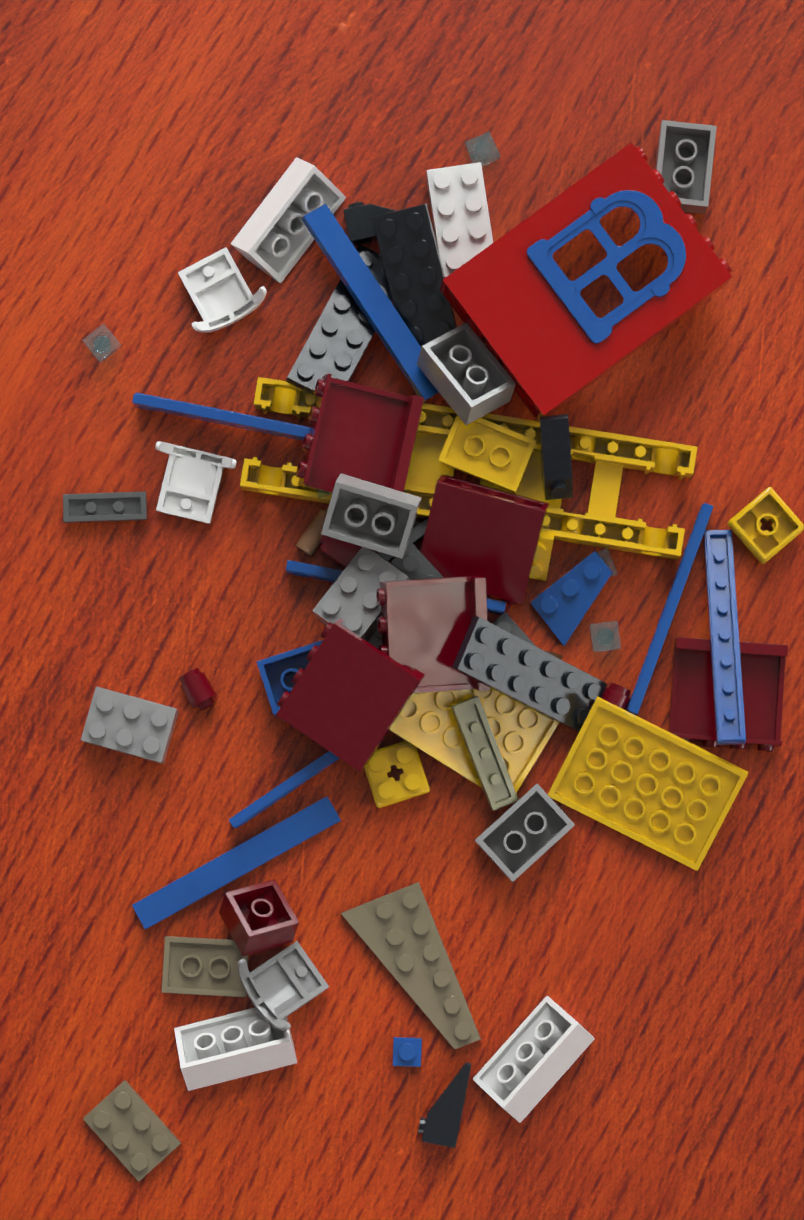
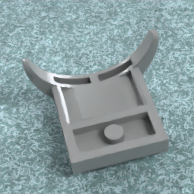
M298 941L252 972H249L244 958L238 961V975L246 994L262 1017L271 1026L280 1031H286L291 1028L290 1023L284 1021V1018L329 988Z

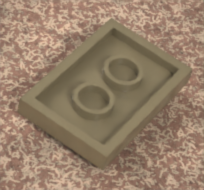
M165 936L162 993L246 997V992L238 975L237 966L238 961L243 958L248 966L249 955L242 956L234 940Z
M126 1080L83 1118L138 1182L181 1144V1141Z

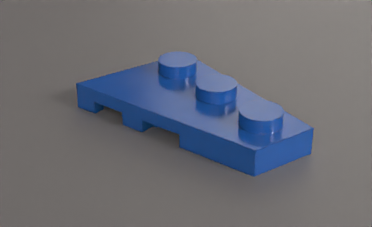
M594 551L530 602L564 646L613 572L598 552Z

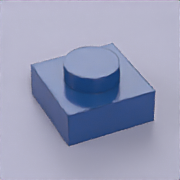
M394 1037L393 1066L421 1067L422 1038Z

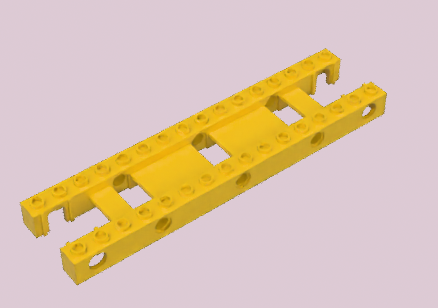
M258 377L254 398L255 409L262 410L265 414L269 411L295 415L297 419H301V417L308 418L311 407L316 406V396L286 381ZM423 403L404 488V493L421 497L416 518L427 519L429 517L436 483L440 476L443 474L453 477L454 468L438 462L457 416L451 407ZM489 413L481 417L537 441L516 493L484 480L480 481V485L549 503L541 531L553 532L554 540L677 560L680 558L685 528H678L677 524L668 526L666 529L646 526V522H642L643 519L640 518L634 521L616 518L615 516L623 468L644 471V474L653 472L678 476L679 480H682L683 477L691 478L695 467L696 446L569 426L571 460L595 463L588 513L579 515L563 512L564 509H560L562 499L545 500L541 469L540 422ZM253 457V460L244 458L240 482L241 490L330 504L332 493L298 485L299 478L296 477L297 467L292 466V463L287 462V465L277 468L263 465L261 461H258L257 457Z

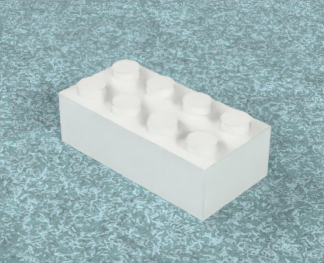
M481 162L426 171L435 239L445 278L493 243Z

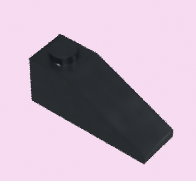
M364 202L348 205V209H343L348 237L352 244L358 246L359 244L377 242L372 217L397 210L373 204L364 205Z
M568 414L541 416V469L545 500L573 498Z
M465 1062L427 1111L426 1118H420L417 1134L423 1135V1142L456 1147L471 1062Z

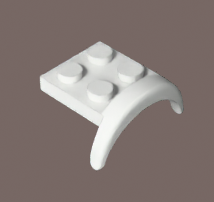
M227 247L178 272L203 319V322H194L191 325L195 331L202 333L222 329L244 318L263 302L267 293L265 287L262 286L252 295Z
M156 442V450L169 454L156 511L211 524L224 468L235 469L237 461L232 458L166 442Z

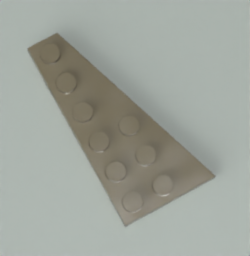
M419 882L341 913L454 1049L481 1039Z

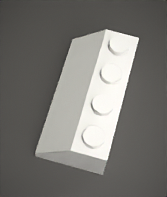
M296 157L231 242V245L277 282L282 283L314 240L301 220L303 216L324 204L334 214L346 196L314 165Z
M546 996L475 1075L473 1080L505 1111L521 1123L595 1038L549 996Z
M256 1008L174 1028L180 1067L188 1091L298 1063L290 1028L286 1031L277 1030L262 1017Z

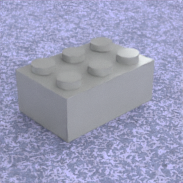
M662 120L659 128L655 169L664 178L665 182L663 185L669 192L673 191L681 201L680 207L684 212L705 214L709 205L717 126Z
M467 323L421 347L417 366L465 425L510 402L516 382Z
M340 473L334 486L321 534L403 559L421 497Z
M362 547L312 611L316 618L326 626L329 622L334 624L340 618L344 621L341 625L368 642L377 631L378 617H381V605L378 606L376 591L380 588V581L409 580V578L371 549Z
M96 686L81 741L164 764L179 710Z
M536 784L485 830L475 842L506 877L513 882L574 827L575 824L547 793Z

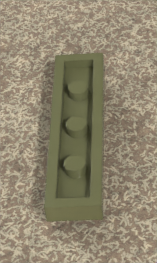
M474 696L451 706L490 809L494 811L517 801V794L479 697Z

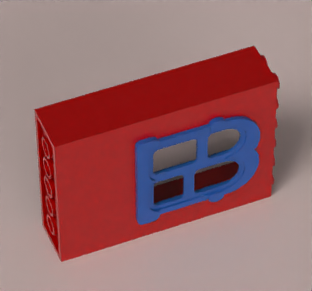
M632 142L442 280L439 289L462 321L470 326L516 382L514 391L538 423L541 416L552 414L722 289L732 278L730 274L732 270L729 264L723 258L719 259L713 251L715 247L707 236L702 237L696 229L698 227L696 220L691 214L684 213L680 207L681 201L673 191L669 192L663 185L665 182L660 172L657 169H651L646 162L648 158L645 152L639 146L635 147ZM617 207L632 209L640 219L638 233L622 246H617L600 224V219ZM584 230H590L605 249L607 256L578 279L571 281L554 261L552 255ZM645 244L660 246L668 257L666 270L640 291H633L617 271L616 265ZM605 275L622 295L623 303L603 318H598L583 300L580 292L598 277Z

